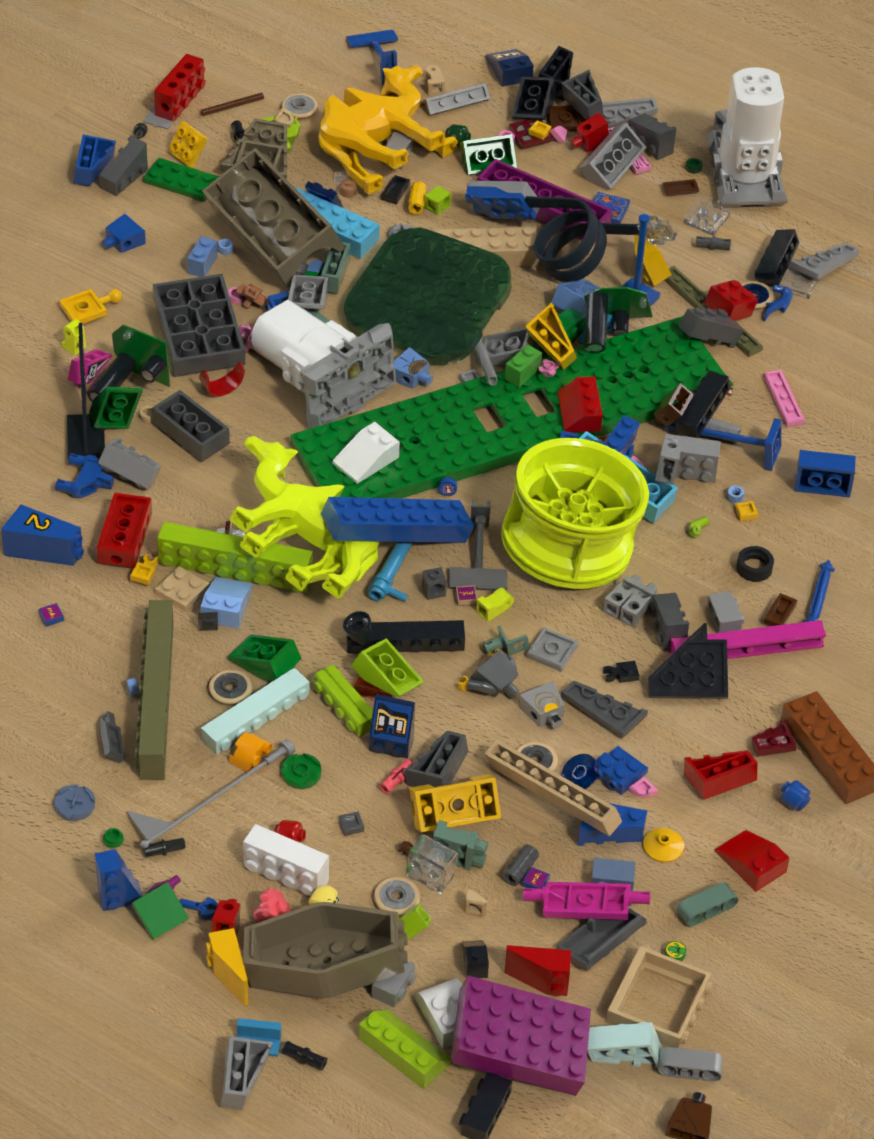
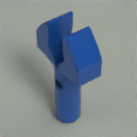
M209 897L202 903L182 898L179 900L182 907L199 911L201 919L205 920L213 919L215 911L207 909L212 908L216 910L218 903Z

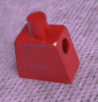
M597 113L578 125L577 137L570 140L573 148L581 146L586 152L594 151L609 134L608 122L600 113Z

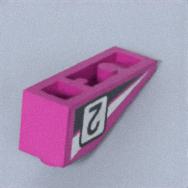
M94 349L84 354L86 384L94 380L111 359L112 354L99 349ZM80 356L71 360L68 380L74 382V385L81 386Z

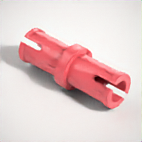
M405 759L397 769H393L390 772V776L380 784L381 791L385 794H390L398 784H402L406 777L404 769L412 766L413 763L409 759Z

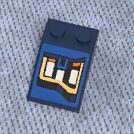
M518 49L486 54V59L502 87L519 84L521 77H533V63L528 55Z
M378 694L375 695L369 735V751L408 759L414 741L415 702Z

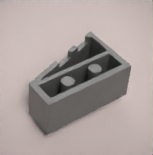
M688 308L678 325L690 337L705 341L708 338L715 339V343L721 344L726 342L729 344V347L733 348L744 331L723 309Z

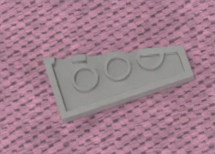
M843 243L829 248L827 252H816L815 256L812 257L808 255L803 256L800 261L796 259L791 260L790 267L810 276L812 279L819 280L857 257L860 249L848 243Z

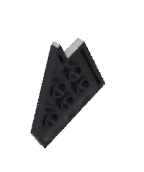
M704 623L649 676L648 698L728 699L727 640L707 639V623Z

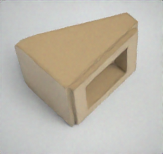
M468 889L465 913L486 916L487 900L473 890Z

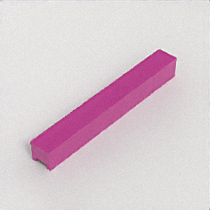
M822 620L711 633L707 634V639L727 640V659L823 648V638L826 637ZM690 636L671 638L669 653L672 655Z

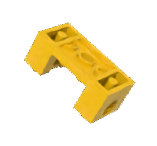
M490 774L469 777V781L433 787L428 784L409 788L415 829L420 832L436 830L439 820L447 822V827H454L501 818L496 778ZM455 799H461L463 802L459 810H454L452 807Z

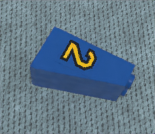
M20 504L1 528L3 553L8 557L74 566L84 553L81 527Z

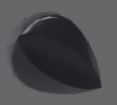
M353 612L345 618L343 629L352 640L360 645H364L370 633L371 618L366 612Z

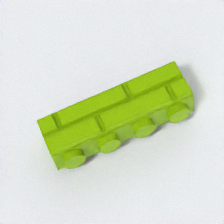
M332 664L324 670L316 672L314 674V690L324 696L325 703L335 709L337 717L346 722L348 730L350 732L354 731L358 737L367 734L368 731L370 732L373 710L340 671Z

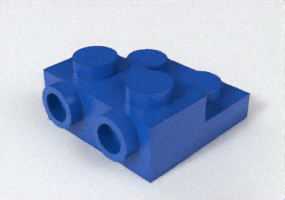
M619 746L610 753L604 752L592 763L591 774L596 779L601 780L612 791H616L620 795H623L632 784L648 773L647 766Z

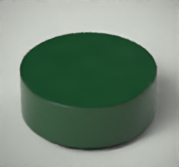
M697 158L688 159L685 165L686 171L692 174L701 172L702 161Z

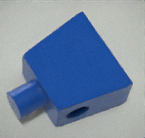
M123 214L106 227V238L102 240V245L105 249L114 247L122 253L146 244L145 230L126 214Z

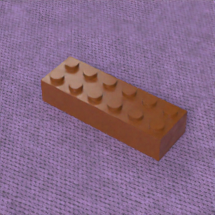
M818 691L783 705L781 721H786L791 734L845 804L874 793V763Z

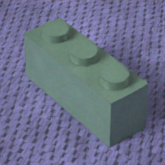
M342 242L345 249L341 253L334 248H331L321 274V277H328V292L338 293L350 261V243Z

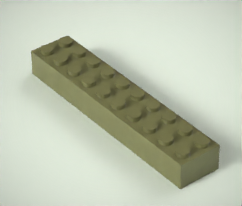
M149 600L148 608L144 610V619L147 621L143 625V634L146 636L142 640V649L145 651L141 654V665L144 666L140 670V680L143 681L139 685V696L141 697L138 700V711L141 712L137 715V727L140 728L136 731V772H140V780H165L174 630L172 600Z

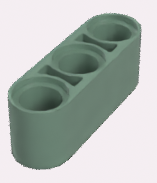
M722 882L681 901L677 905L676 910L685 923L692 927L733 908L739 899L726 882Z

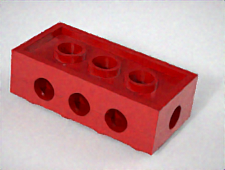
M186 53L154 90L155 116L170 121H175L177 117H180L181 112L189 106L192 99L196 98L198 92L205 87L204 59Z
M114 492L97 545L98 563L135 568L152 516L151 497Z

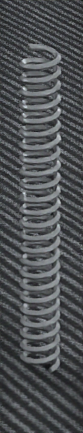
M480 337L472 338V345L489 385L494 386L497 384L498 378L483 341Z

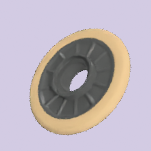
M224 670L212 677L209 683V692L220 703L237 704L249 697L252 692V682L243 672ZM230 684L236 686V687H235L234 689H232V690H229V689H226V688H225L227 685H230Z
M529 742L517 749V751L529 758H540L541 761L538 763L552 771L557 767V754L547 744Z

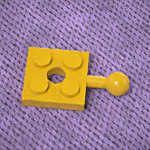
M89 289L61 299L59 304L71 321L77 319L82 324L107 316V309L103 304L110 301L112 303L120 302L122 293L118 289H113L108 295L98 298L93 290Z

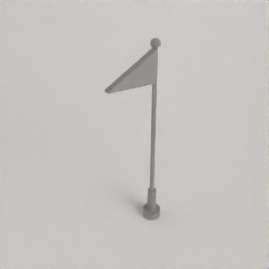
M289 739L283 740L279 743V749L265 757L262 763L173 823L127 811L130 819L146 839L141 842V847L147 848L158 837L263 766L270 765L283 755L289 757L295 752L294 744Z

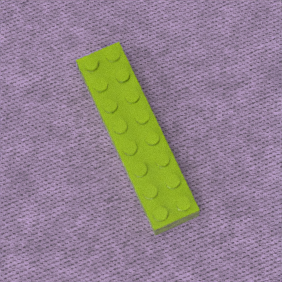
M169 522L163 523L157 538L159 564L172 567L180 566L185 570L307 593L310 583L303 591H300L289 583L285 576L293 565L297 564L302 567L313 565V551L273 544L262 552L260 556L254 558L241 548L240 543L243 537Z

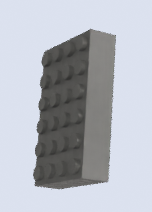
M223 274L153 284V300L164 340L167 342V351L174 376L198 373L202 370L210 371L235 367L238 362L245 365V347Z

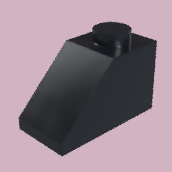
M483 940L463 941L462 950L466 977L488 978L489 959L485 942Z

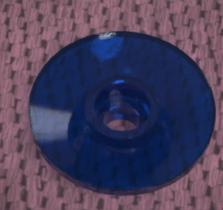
M578 754L567 761L561 776L581 788L587 789L596 780L599 765L593 756Z

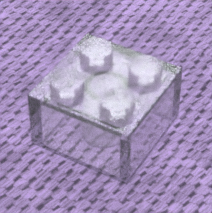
M422 834L409 852L406 875L412 880L426 885L430 890L442 894L454 877L459 853Z

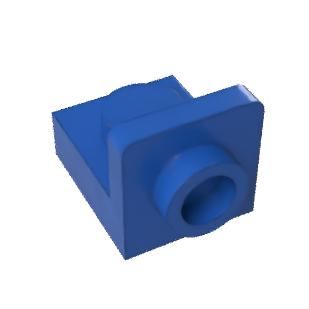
M288 291L268 296V304L265 305L266 311L288 300Z

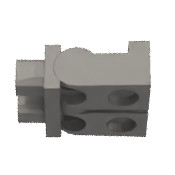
M635 574L630 578L625 576L623 582H620L604 599L603 612L616 619L620 617L621 622L635 628L641 616L648 611L649 603H652L653 595L657 593V585L649 583L645 586L642 584L641 577Z

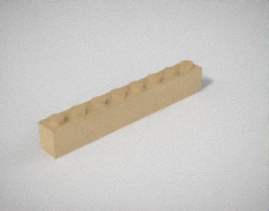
M498 739L484 753L491 768L602 833L610 836L622 823L616 807Z

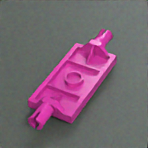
M547 882V886H543V889L524 888L523 891L524 901H542L544 903V918L628 920L629 906L631 904L650 905L651 898L650 891H632L631 884Z

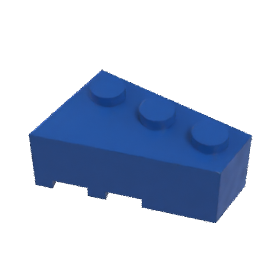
M83 134L73 183L91 186L113 158L116 141Z
M611 804L616 807L622 823L608 836L582 821L579 830L578 846L591 842H597V845L604 844L606 841H616V843L642 842L648 810Z
M116 849L95 853L97 887L103 911L115 910L119 907L131 905L132 902L143 897L138 880L134 878L131 870L126 867L124 860Z

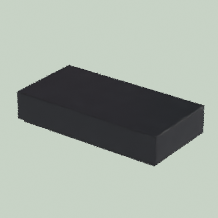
M394 175L381 195V200L397 205L409 187L410 179Z

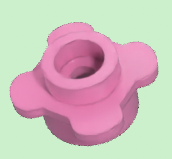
M545 359L542 361L539 371L546 377H552L556 374L559 364Z

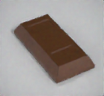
M695 179L662 183L667 196L699 192Z

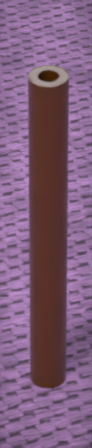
M261 92L200 110L201 115L204 116L264 99V95Z

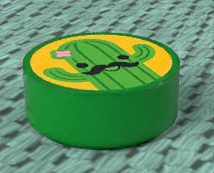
M678 941L669 942L665 947V955L683 961L686 956V947Z

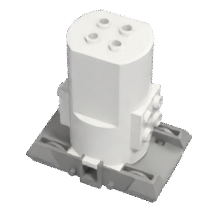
M745 68L732 75L727 118L722 130H712L706 134L709 152L713 159L710 160V164H712V178L714 184L718 185L719 202L723 208L741 207L742 205L783 206L788 202L785 187L780 177L783 161L779 151L784 94L779 74L766 68Z
M286 300L259 316L254 325L252 345L255 351L282 369V375L286 382L291 383L298 390L305 393L307 407L305 416L308 429L336 421L349 412L351 414L365 407V402H368L373 397L396 384L393 360V333L389 323L379 324L356 338L353 333L331 320L325 324L294 302Z

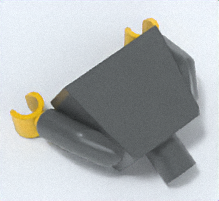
M495 649L494 654L489 653V659L472 674L469 681L467 676L463 675L461 677V682H457L458 689L460 691L472 689L492 695L493 697L504 691L510 698H513L519 692L518 688L512 683L518 676L515 660L506 655L501 649Z

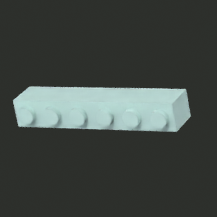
M295 668L291 669L201 727V740L216 755L227 750L245 732L250 733L258 730L263 724L275 719L277 715L290 709L295 703L304 700L309 695V681Z

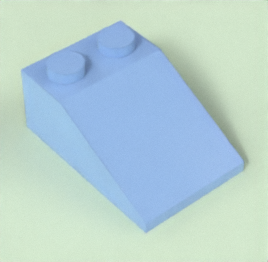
M215 577L205 592L201 604V622L239 628L253 583Z

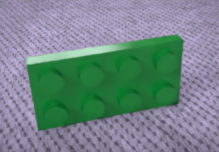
M158 158L143 177V183L205 202L207 198L202 190L219 176Z

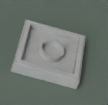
M544 627L526 653V658L562 672L577 649L579 641Z

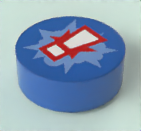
M443 478L439 482L438 490L444 496H452L457 492V482L452 478Z

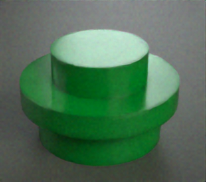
M110 828L103 835L104 844L110 848L119 847L124 841L122 832L117 828Z

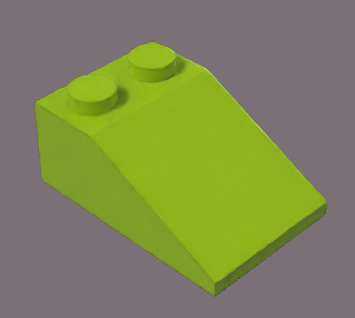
M387 638L361 651L351 665L364 681L397 698L424 683L423 679Z

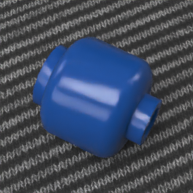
M798 780L792 783L787 781L780 789L783 792L780 797L782 802L792 810H802L811 800L809 789Z

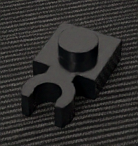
M635 661L616 663L615 668L612 666L603 667V674H610L606 675V682H613L615 679H619L620 683L638 681L640 677Z

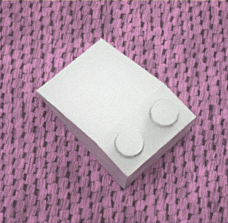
M373 422L362 429L334 458L332 463L358 484L398 459L400 442L376 422Z

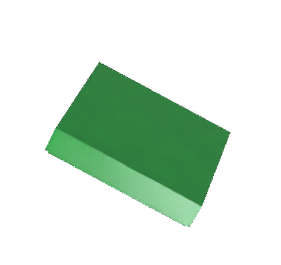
M168 882L131 903L152 940L189 919Z

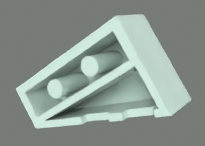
M652 1022L612 1026L599 1025L589 1028L587 1052L592 1062L620 1064V1061L634 1062L633 1066L640 1067L641 1063L654 1064V1068H658L659 1053L662 1045Z

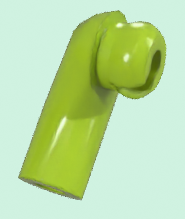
M704 516L690 522L689 534L692 537H698L701 534V528L709 525L708 518Z

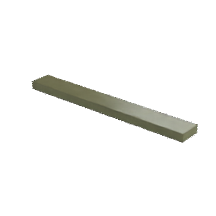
M675 266L670 267L669 270L672 275L664 281L695 309L709 308L704 303L707 295ZM742 328L744 331L736 346L748 357L762 351L763 346Z

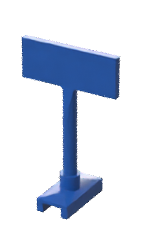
M394 30L346 36L351 48L366 45L374 47L380 58V82L384 85L385 74L383 68L391 69L397 65L396 50L383 52L379 44L398 41Z

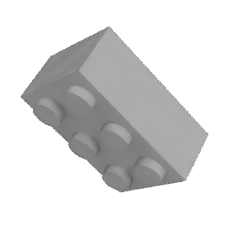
M665 434V439L674 438L677 442L682 443L676 478L715 483L721 441ZM665 462V468H671V463Z

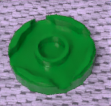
M293 754L282 763V779L288 786L295 789L310 788L317 784L321 778L320 762L310 754Z

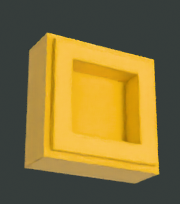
M536 121L529 129V134L544 140L550 133L552 126Z
M753 501L735 503V510L740 521L758 519L759 514Z

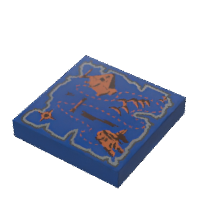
M598 192L593 201L613 210L611 223H621L630 206L629 199Z

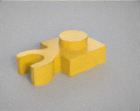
M145 554L143 563L138 562L130 575L131 581L149 585L156 573L158 557L156 556L154 560L149 561V554Z

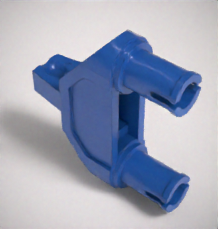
M70 453L68 464L80 466L82 469L74 482L58 478L55 490L71 493L76 498H83L95 493L98 488L112 489L114 477L102 472V467L95 455L82 456Z

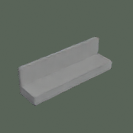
M486 83L426 98L420 101V103H425L429 116L490 99Z

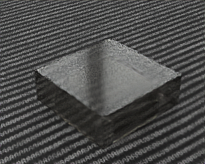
M218 612L198 613L199 631L218 630Z

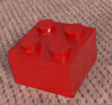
M731 280L712 285L704 303L711 309L725 310L733 321L752 316L758 298L752 292L745 289L740 282Z

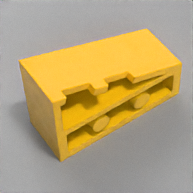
M551 302L525 328L538 345L564 370L577 357Z

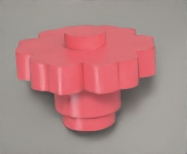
M272 888L267 889L260 895L262 903L254 910V917L259 923L291 912L289 903L284 900L283 893L277 888L274 890Z

